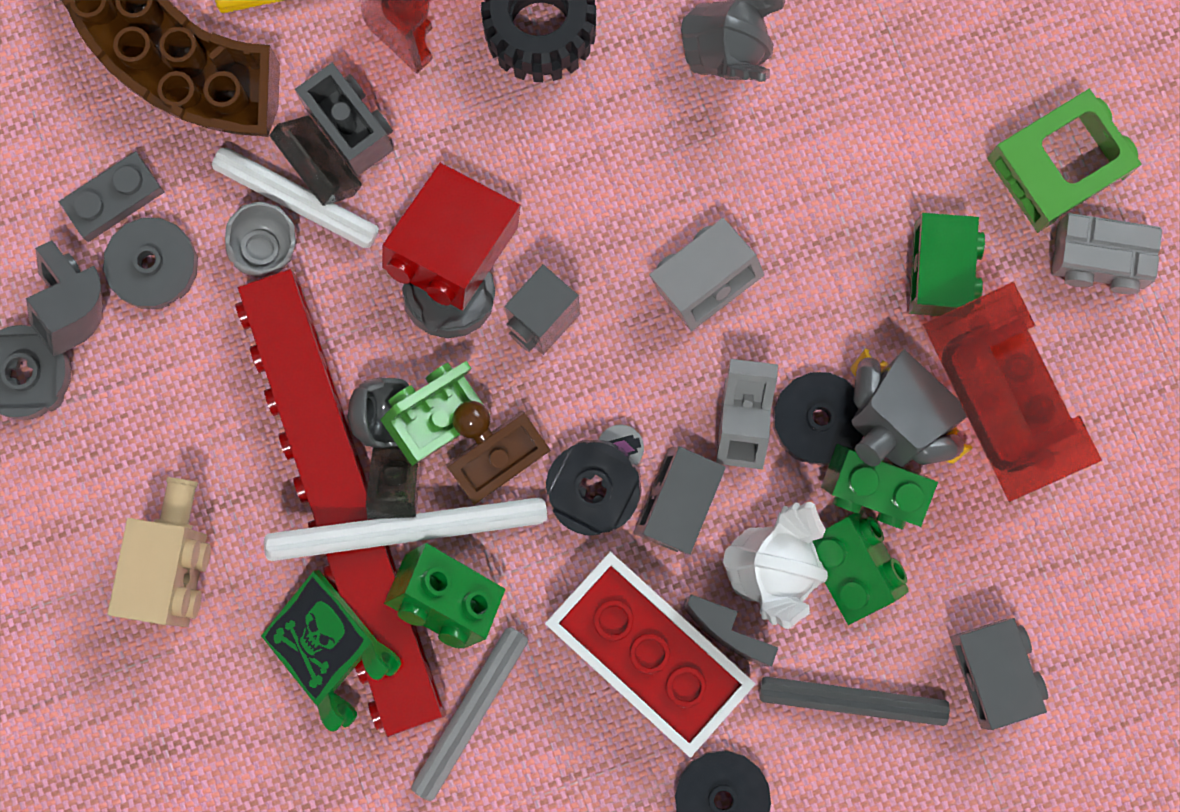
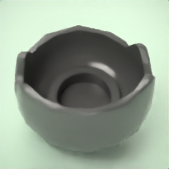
M382 377L369 379L360 383L359 387L354 389L349 400L347 418L352 434L365 446L373 448L398 446L380 419L392 407L388 400L409 386L403 379Z

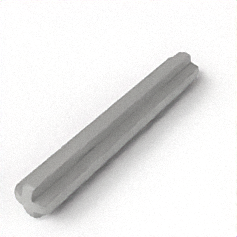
M508 627L505 629L412 784L411 790L421 798L432 801L438 794L526 647L528 638L514 628Z

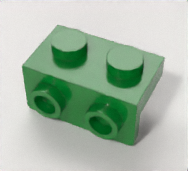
M864 509L859 514L854 513L826 528L822 538L813 540L819 561L822 562L823 567L828 572L825 584L848 625L896 602L909 592L906 585L907 575L898 560L891 558L883 544L884 535L880 525L873 517H868Z

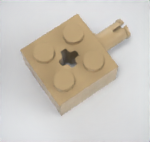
M167 477L160 519H155L154 522L127 518L107 615L161 625L189 627L190 619H195L199 613L202 595L201 591L196 589L200 571L205 572L208 567L211 546L206 543L207 534L192 530L193 525H189L195 489L198 483Z

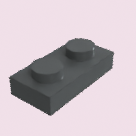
M135 151L58 202L82 238L90 242L163 194L164 191L141 156Z

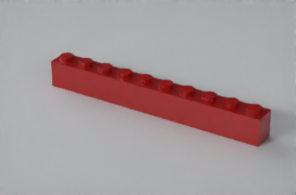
M289 269L237 287L242 302L235 304L239 320L244 330L251 328L256 345L250 346L254 365L259 373L266 372L271 387L264 390L266 402L273 416L280 415L285 432L278 434L282 450L287 460L294 458L300 475L293 478L297 495L302 504L309 502L314 520L308 522V527L380 519L299 279ZM389 545L326 554L329 565L323 567L325 578L339 592V595L376 640L392 650L401 660V666L394 675L387 676L385 674L379 680L369 676L362 659L355 667L361 684L369 682L374 701L368 703V708L375 728L377 730L384 728L386 736L389 737L445 717L446 713L416 625L403 621L399 618L398 611L384 604L398 572Z

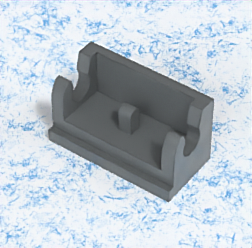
M680 446L668 448L633 534L675 552L680 551L691 555L726 467Z

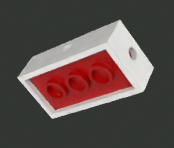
M611 551L545 623L690 758L756 685Z

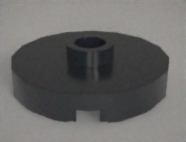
M811 372L794 379L780 393L774 408L773 429L780 445L794 459L817 465H829L837 443L855 449L856 445L862 440L863 435L852 424V419L858 411L853 401L854 387L846 379L829 372ZM816 410L825 411L829 417L828 424L824 426L816 424L813 420V412Z
M730 751L707 752L692 760L680 774L675 791L676 812H769L771 807L769 784L760 768L744 755ZM720 791H727L732 796V802L726 809H720L715 806L714 798Z

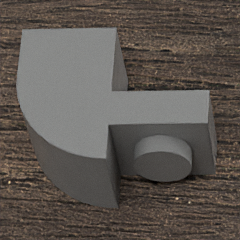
M730 359L721 405L716 463L763 469L770 438V415L778 377V364Z

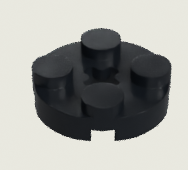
M582 440L564 450L549 469L546 479L547 495L549 494V502L553 507L552 511L565 527L576 533L591 536L610 532L623 526L635 512L642 491L641 473L630 455L621 447L604 440ZM597 475L603 479L602 486L607 489L605 496L597 494L592 500L585 496L587 488L581 483L583 478L591 480Z

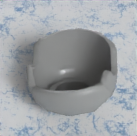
M262 201L246 204L230 217L225 232L226 253L228 259L233 262L234 267L243 274L259 278L279 273L292 260L296 244L295 226L279 206Z

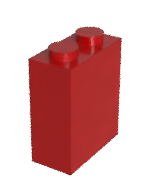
M440 162L383 243L382 268L396 281L403 284L411 283L426 291L437 303L445 306L452 305L463 311L518 229L521 204Z

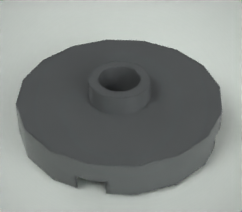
M140 218L125 224L111 237L104 252L103 271L109 287L126 303L140 309H162L170 306L169 303L176 301L178 298L181 299L190 291L197 276L198 256L191 240L177 225L161 218ZM154 255L156 258L154 265L144 269L142 267L143 259L146 256Z
M490 271L488 272L463 311L452 305L445 306L437 303L426 291L411 283L403 284L402 296L405 312L417 327L430 335L443 338L466 336L479 329L491 315L495 299V286Z

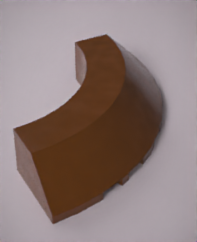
M62 0L78 33L105 68L129 90L153 106L181 120L208 129L237 135L269 137L279 107L280 63L270 45L236 41L213 32L212 34L206 32L189 21L188 17L179 11L169 0Z

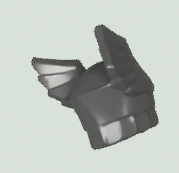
M727 0L696 5L683 18L681 26L685 59L691 71L700 75L720 76L726 80H755L763 82L769 79L770 69L759 66L767 59L772 58L774 46L768 35L764 17L783 9L785 0Z

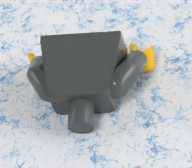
M867 348L862 351L850 367V370L856 377L853 401L858 408L852 419V424L864 436L855 449L858 457L864 463L870 466H877L887 457L895 466L901 468L912 460L921 465L944 461L954 464L973 449L971 444H964L962 438L957 435L959 430L956 427L972 411L905 349L889 365L884 360L880 363L877 359L872 358Z

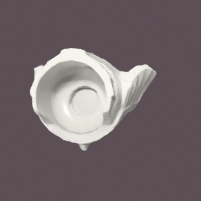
M795 502L789 508L783 506L774 527L748 528L728 546L724 554L723 563L735 593L747 601L759 602L762 619H768L772 625L779 624L785 629L792 628L801 619L810 615L809 605L803 601L815 588L826 582L828 572L823 567L822 562L819 561L813 544V540L822 538L826 531L815 504L806 502L800 505Z

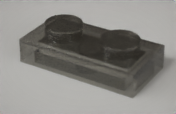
M309 115L279 123L269 135L322 206L353 197L361 188L362 183Z
M398 446L373 448L366 497L368 519L416 517L421 461L411 466Z

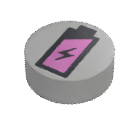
M614 425L607 428L599 437V440L608 441L621 447L630 455L636 465L641 461L644 452L643 440L640 434L632 427Z

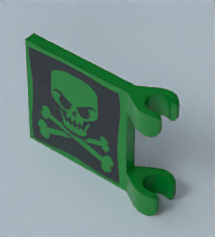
M320 570L311 573L261 635L315 703L323 725L332 732L338 730L341 726L349 727L357 717L355 708L335 694L334 691L361 659L366 672L375 680L383 678L385 674L387 676L394 675L401 666L400 658L392 650L376 640Z

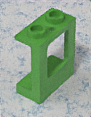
M1090 88L999 143L987 157L1037 233L1052 225L1066 212L1120 179L1123 181L1142 165L1138 159V151L1133 141L1119 132L1112 121V113L1108 105L1101 98H1096ZM1079 117L1109 163L1079 182L1069 183L1063 178L1044 150L1042 141Z

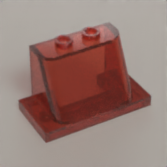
M1014 281L923 324L1008 502L1102 461L1081 416L1071 418L1028 331L1035 328L1036 325Z

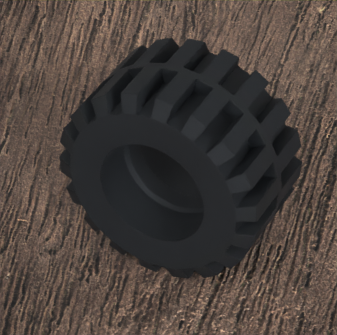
M485 0V2H481L482 23L489 51L493 58L498 57L499 66L506 72L511 67L514 68V75L519 79L524 80L526 74L533 75V82L543 83V75L550 74L553 81L561 79L563 69L566 68L570 73H573L579 68L578 59L580 58L585 61L590 54V44L595 42V0ZM534 3L551 4L560 9L566 16L564 23L557 30L541 36L524 33L515 26L513 21L523 8Z

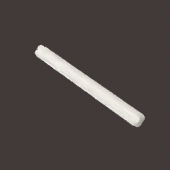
M538 497L268 533L264 537V552L267 560L277 561L538 525L547 520V509L544 499Z

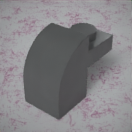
M53 240L35 248L38 274L49 288L26 298L29 324L53 357H56L85 342L94 334L102 318L100 277L96 268L92 266L81 272L75 259L69 253L63 255Z

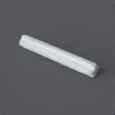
M220 148L215 154L212 161V168L215 171L362 248H370L374 243L379 231L377 225L229 148Z

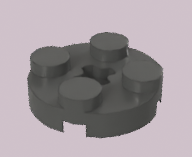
M16 325L1 329L0 414L12 419L28 420L40 417L48 411H54L59 408L64 401V394L68 390L71 379V365L67 353L64 352L53 357L32 326ZM21 361H27V366L33 369L31 377L27 378L26 383L20 385V381L11 377L12 370L20 368Z

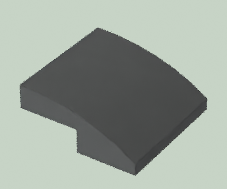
M694 595L686 598L683 608L700 628L715 641L746 660L761 666L772 667L778 647L732 631L738 611Z

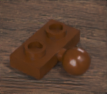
M466 401L460 404L454 411L453 425L461 436L473 438L476 443L445 465L475 505L551 450L525 412L520 411L491 432L489 429L490 414L487 408L480 402Z

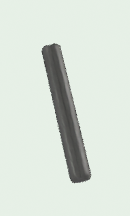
M763 677L759 690V698L764 703L939 726L947 725L950 713L949 702L946 700L774 677Z

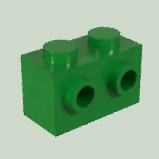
M922 212L914 224L909 314L965 318L974 309V305L980 304L983 281L981 277H976L977 260L982 259L984 254L985 234L984 232H978L979 217Z
M837 443L821 488L835 496L832 504L858 514L862 506L878 511V521L903 530L906 522L919 527L922 526L938 482L921 473L904 467H897L885 460L877 466H870L858 457L855 449Z
M425 543L405 554L384 604L398 611L397 614L403 621L416 626H424L439 634L438 638L444 644L453 648L465 649L486 640L506 589Z

